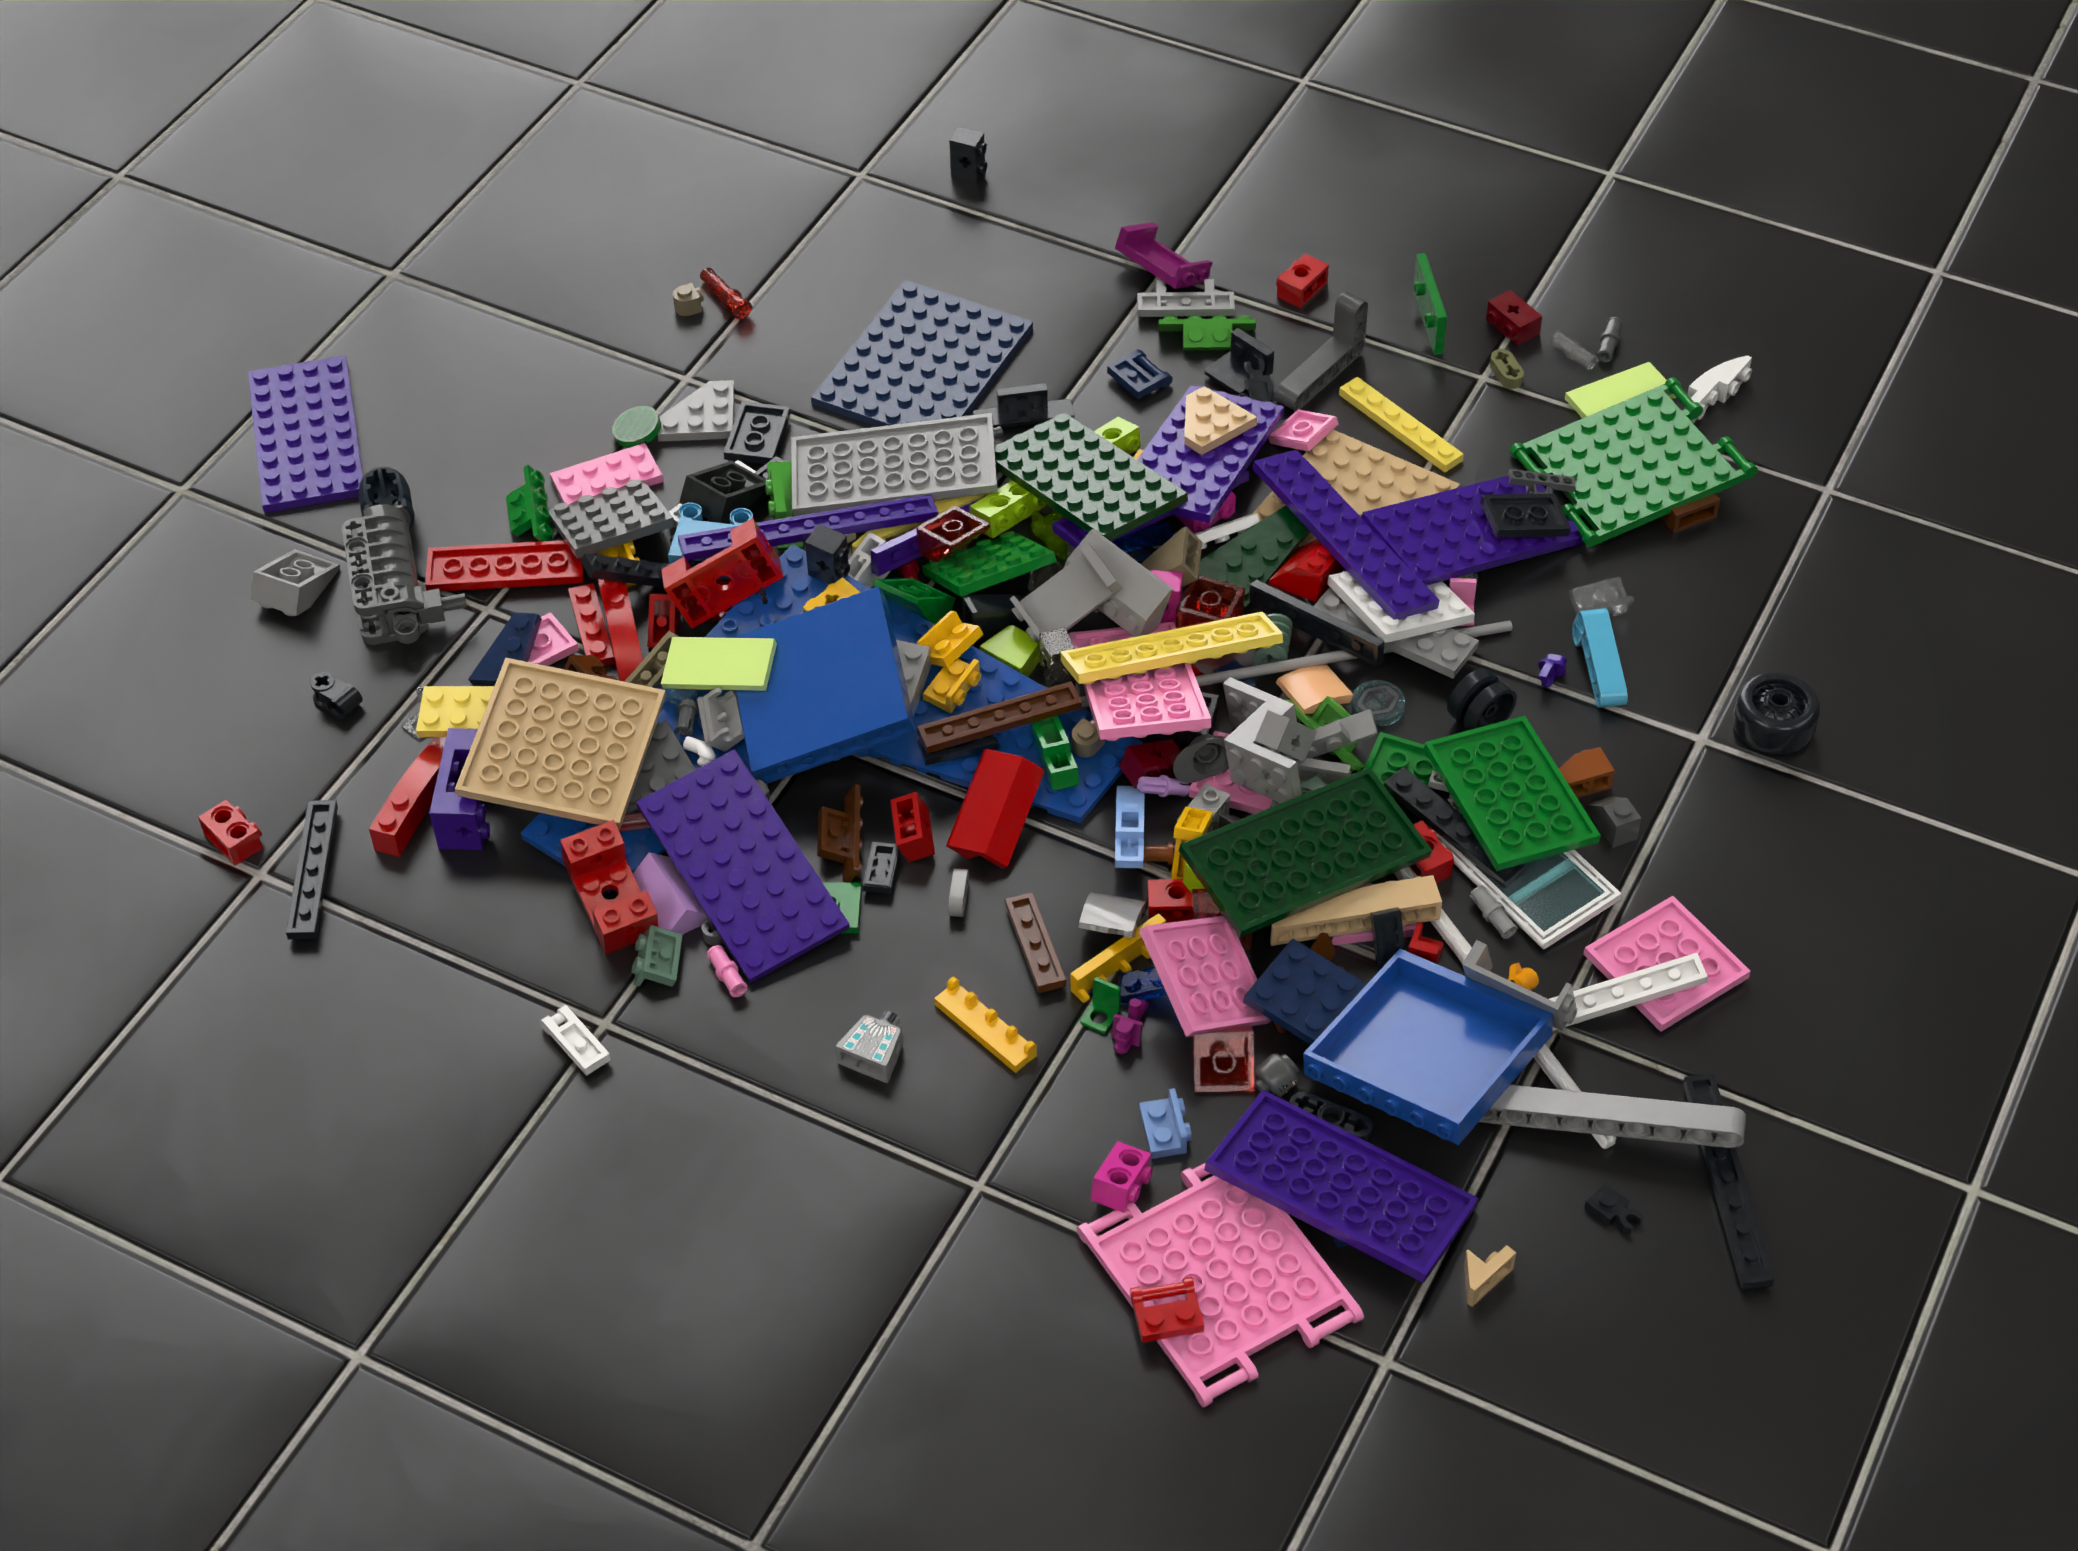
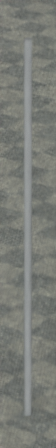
M1508 620L1458 629L1457 631L1474 638L1512 631L1513 626L1512 622ZM1384 648V653L1393 652L1391 650ZM1340 650L1195 676L1200 687L1225 682L1229 677L1239 680L1351 660L1357 657ZM1087 696L1080 697L1082 708L1088 707Z

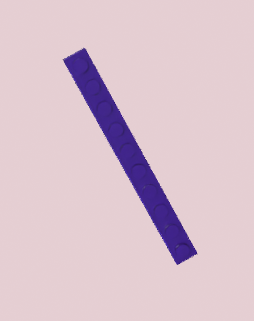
M922 495L758 522L757 525L773 547L806 541L818 524L845 535L935 520L938 518V510L931 495ZM738 526L679 535L678 545L682 556L689 561L716 555L733 545L730 530Z

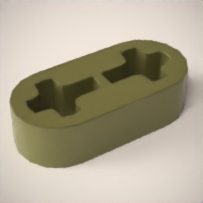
M1504 349L1493 351L1490 367L1500 383L1510 389L1520 387L1523 383L1524 371L1513 354Z

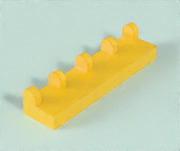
M1158 913L1136 928L1134 938H1121L1070 973V991L1085 1003L1090 1000L1087 991L1093 988L1095 977L1108 981L1107 977L1119 969L1125 974L1132 971L1129 962L1142 954L1146 959L1151 958L1139 931L1147 925L1166 923V920Z
M951 977L947 982V989L934 998L936 1007L1015 1073L1037 1056V1045L1033 1041H1026L1018 1034V1029L1015 1026H1008L998 1017L997 1011L993 1008L988 1009L978 1001L977 995L974 992H968L960 986L959 980L956 977Z

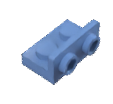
M1175 1088L1169 1089L1168 1098L1139 1103V1112L1151 1159L1187 1153V1141L1192 1140L1189 1123H1184L1182 1116H1185V1106L1183 1099L1177 1098Z

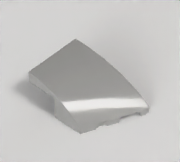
M1091 892L1083 907L1078 928L1134 938L1136 928L1141 923L1142 913L1146 912L1147 901Z

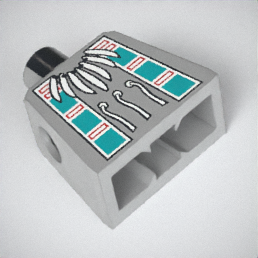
M886 1011L880 1020L869 1015L863 1016L836 1045L838 1064L888 1083L903 1045L902 1030L897 1027L900 1018L891 1011Z

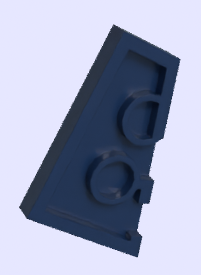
M513 613L468 680L472 685L495 686L505 658L529 661L542 621L538 613Z

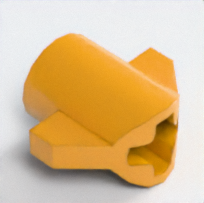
M1520 963L1510 966L1509 978L1507 980L1530 991L1537 987L1539 978L1533 969L1521 968Z

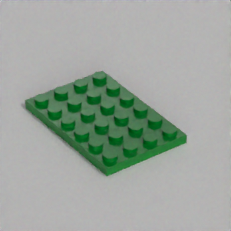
M1525 715L1425 742V753L1496 871L1599 843L1600 833Z

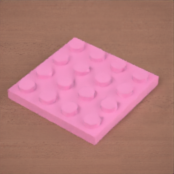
M1674 896L1652 907L1586 946L1584 949V956L1608 980L1698 953L1707 973L1708 983L1634 1005L1660 1032L1747 980L1751 973Z
M1224 916L1147 925L1139 931L1186 1037L1263 1025L1272 1021L1243 1003L1245 994L1255 984L1257 977L1236 932Z

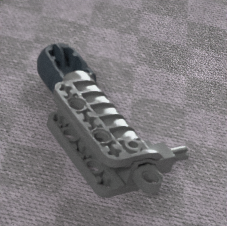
M379 467L370 470L359 484V503L362 517L349 519L342 525L353 605L358 614L361 636L366 644L376 645L397 640L401 643L409 644L415 642L420 634L429 627L428 623L445 621L444 611L466 608L465 593L441 597L439 589L422 592L421 586L418 585L409 528L414 524V510L408 483L404 476L395 469ZM357 528L358 536L353 537L352 529ZM361 546V548L351 551L354 547ZM370 626H375L376 634L370 635Z

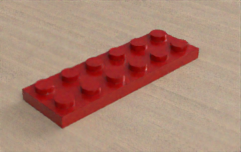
M564 540L428 548L425 588L426 591L439 589V591L581 584L584 581V567L580 562L582 557L577 559Z

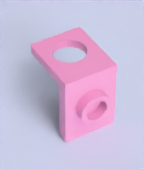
M1450 578L1449 588L1474 612L1477 580ZM1473 620L1472 623H1468V624H1464V625H1459V626H1472V627H1473V626H1474V620Z

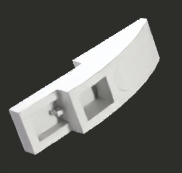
M1743 356L1715 366L1702 374L1689 386L1688 396L1703 407V413L1698 418L1691 420L1692 423L1697 419H1702L1709 405L1713 406L1717 400L1725 403L1731 395L1734 396L1737 393L1742 382L1748 381L1752 373L1750 368L1752 357Z

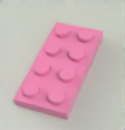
M645 443L550 473L551 481L561 501L568 504L578 501L584 495L594 496L600 494L609 487L619 488L625 486L631 480H644L648 486L663 482V475Z

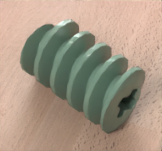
M1282 614L1266 615L1283 633V643L1275 644L1270 648H1255L1253 656L1255 665L1287 660L1293 622L1290 618Z

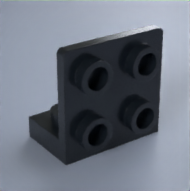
M1237 328L1231 332L1230 352L1207 367L1204 374L1238 396L1239 394L1246 393L1244 380L1251 379L1250 375L1245 371L1244 363L1250 361L1252 369L1256 370L1258 368L1257 360L1263 359L1265 363V368L1262 372L1263 376L1271 375L1274 365V350Z

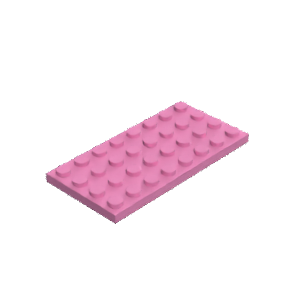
M1174 622L1160 623L1158 629L1152 633L1177 628ZM1122 627L1070 632L1069 642L1072 649L1132 638L1133 636ZM1181 663L1172 665V667L1167 669L1156 668L1147 670L1142 674L1131 673L1121 675L1117 679L1106 678L1097 680L1092 684H1083L1100 740L1115 741L1122 737L1132 736L1143 738L1150 734L1160 733L1171 735L1178 731L1188 730L1199 732L1203 729L1211 728V716L1190 664Z

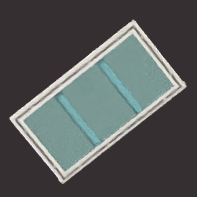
M1457 805L1453 807L1461 813ZM1435 832L1441 844L1452 852L1454 857L1453 864L1477 887L1483 885L1493 899L1504 906V912L1542 949L1551 946L1621 900L1622 893L1575 850L1524 863L1523 865L1526 866L1525 873L1504 889Z

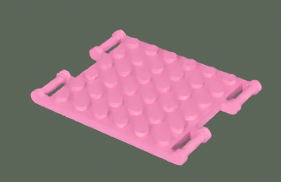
M1205 1163L1194 1169L1188 1168L1180 1173L1184 1184L1189 1189L1146 1212L1141 1213L1135 1203L1129 1202L1124 1213L1114 1210L1090 1224L1085 1222L1076 1228L1080 1239L1088 1245L1131 1306L1130 1288L1139 1286L1140 1289L1182 1282V1278H1193L1204 1322V1332L1156 1341L1195 1393L1196 1399L1202 1407L1212 1404L1214 1398L1244 1381L1251 1382L1258 1378V1371L1248 1356L1295 1330L1299 1331L1307 1347L1312 1348L1318 1345L1319 1340L1350 1322L1357 1323L1364 1319L1360 1306L1288 1213L1215 1175L1201 1182V1178L1211 1174L1204 1170ZM1126 1218L1129 1219V1221L1113 1228L1112 1230L1098 1237L1096 1236L1097 1233L1111 1227L1112 1225ZM1183 1294L1145 1301L1143 1304L1145 1308L1186 1299ZM1341 1305L1346 1310L1315 1328H1312L1309 1324ZM1236 1363L1240 1367L1239 1370L1207 1388L1203 1381Z

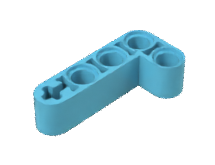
M1600 608L1579 611L1572 626V635L1575 645L1583 646L1596 705L1598 708L1626 705L1628 701L1627 688L1608 610Z

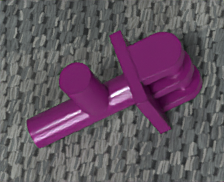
M1130 1000L1128 1018L1118 1014L1114 1015L1111 1038L1116 1041L1114 1044L1115 1052L1125 1054L1131 1045L1140 1046L1143 1023L1139 1021L1148 1008V1003L1145 1000Z

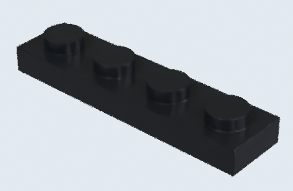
M584 553L580 561L589 577L593 579L664 588L661 569L669 565L668 563L660 564L646 560L639 561L624 557L617 558Z

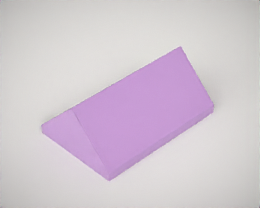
M649 852L633 872V875L641 892L647 890L658 913V927L684 934L702 926L707 916L670 857Z

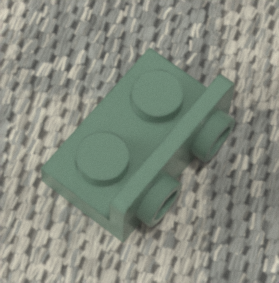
M650 925L644 935L640 934L635 945L638 957L635 958L632 966V973L635 974L634 985L640 987L644 979L671 987L674 985L677 979L683 934Z

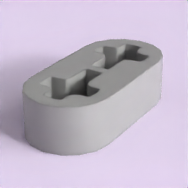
M968 869L953 870L948 905L949 916L964 917L969 884Z

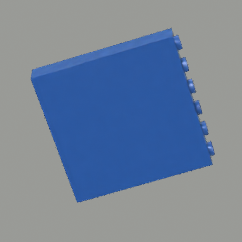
M879 586L733 637L772 638L777 643L767 690H736L751 773L756 779L762 780L765 784L917 732L888 601Z
M1399 949L1303 1053L1304 1075L1324 1083L1339 1092L1359 1099L1365 1104H1370L1383 1110L1389 1115L1407 1121L1415 1127L1422 1128L1444 1140L1459 1145L1552 1036L1553 1013Z

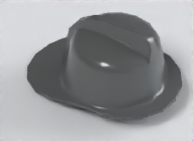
M1202 734L1193 739L1190 745L1184 748L1174 761L1173 772L1175 777L1181 782L1193 783L1219 775L1228 770L1229 765L1224 738H1217L1211 734Z

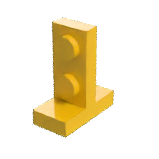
M1185 806L1174 828L1173 838H1176L1171 880L1183 879L1185 863L1187 862L1179 852L1180 844L1207 834L1212 822V811Z

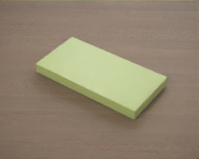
M1650 362L1566 392L1565 400L1583 419L1661 386L1667 380ZM1674 394L1669 395L1671 399L1676 398Z
M672 637L661 685L664 689L713 690L721 687L722 690L766 691L777 643L772 638Z

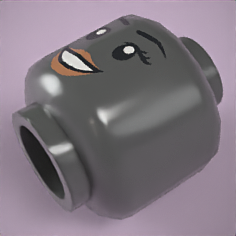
M1271 1054L1254 1071L1257 1081L1254 1082L1256 1088L1260 1092L1265 1090L1279 1098L1298 1083L1297 1073H1299V1070L1286 1054L1281 1056L1279 1054Z

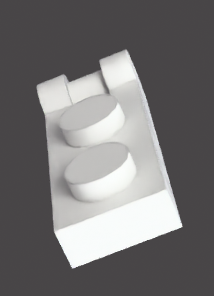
M566 1005L557 1010L558 1013L554 1016H546L540 1020L544 1031L552 1036L586 1076L611 1061L610 1053Z

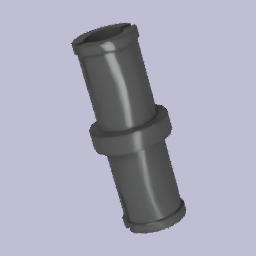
M1610 317L1605 331L1601 334V345L1597 352V358L1602 362L1612 360L1615 347L1620 342L1619 334L1623 322L1618 317Z

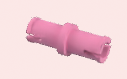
M715 945L711 947L707 952V958L716 969L715 974L717 978L724 982L732 997L742 996L747 991V984L739 975L737 964L729 959L722 946Z

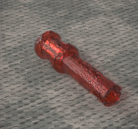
M707 267L711 274L706 269H703L700 274L701 280L721 298L722 305L726 309H730L736 319L741 320L748 317L752 311L751 302L743 299L737 289L730 288L712 268Z

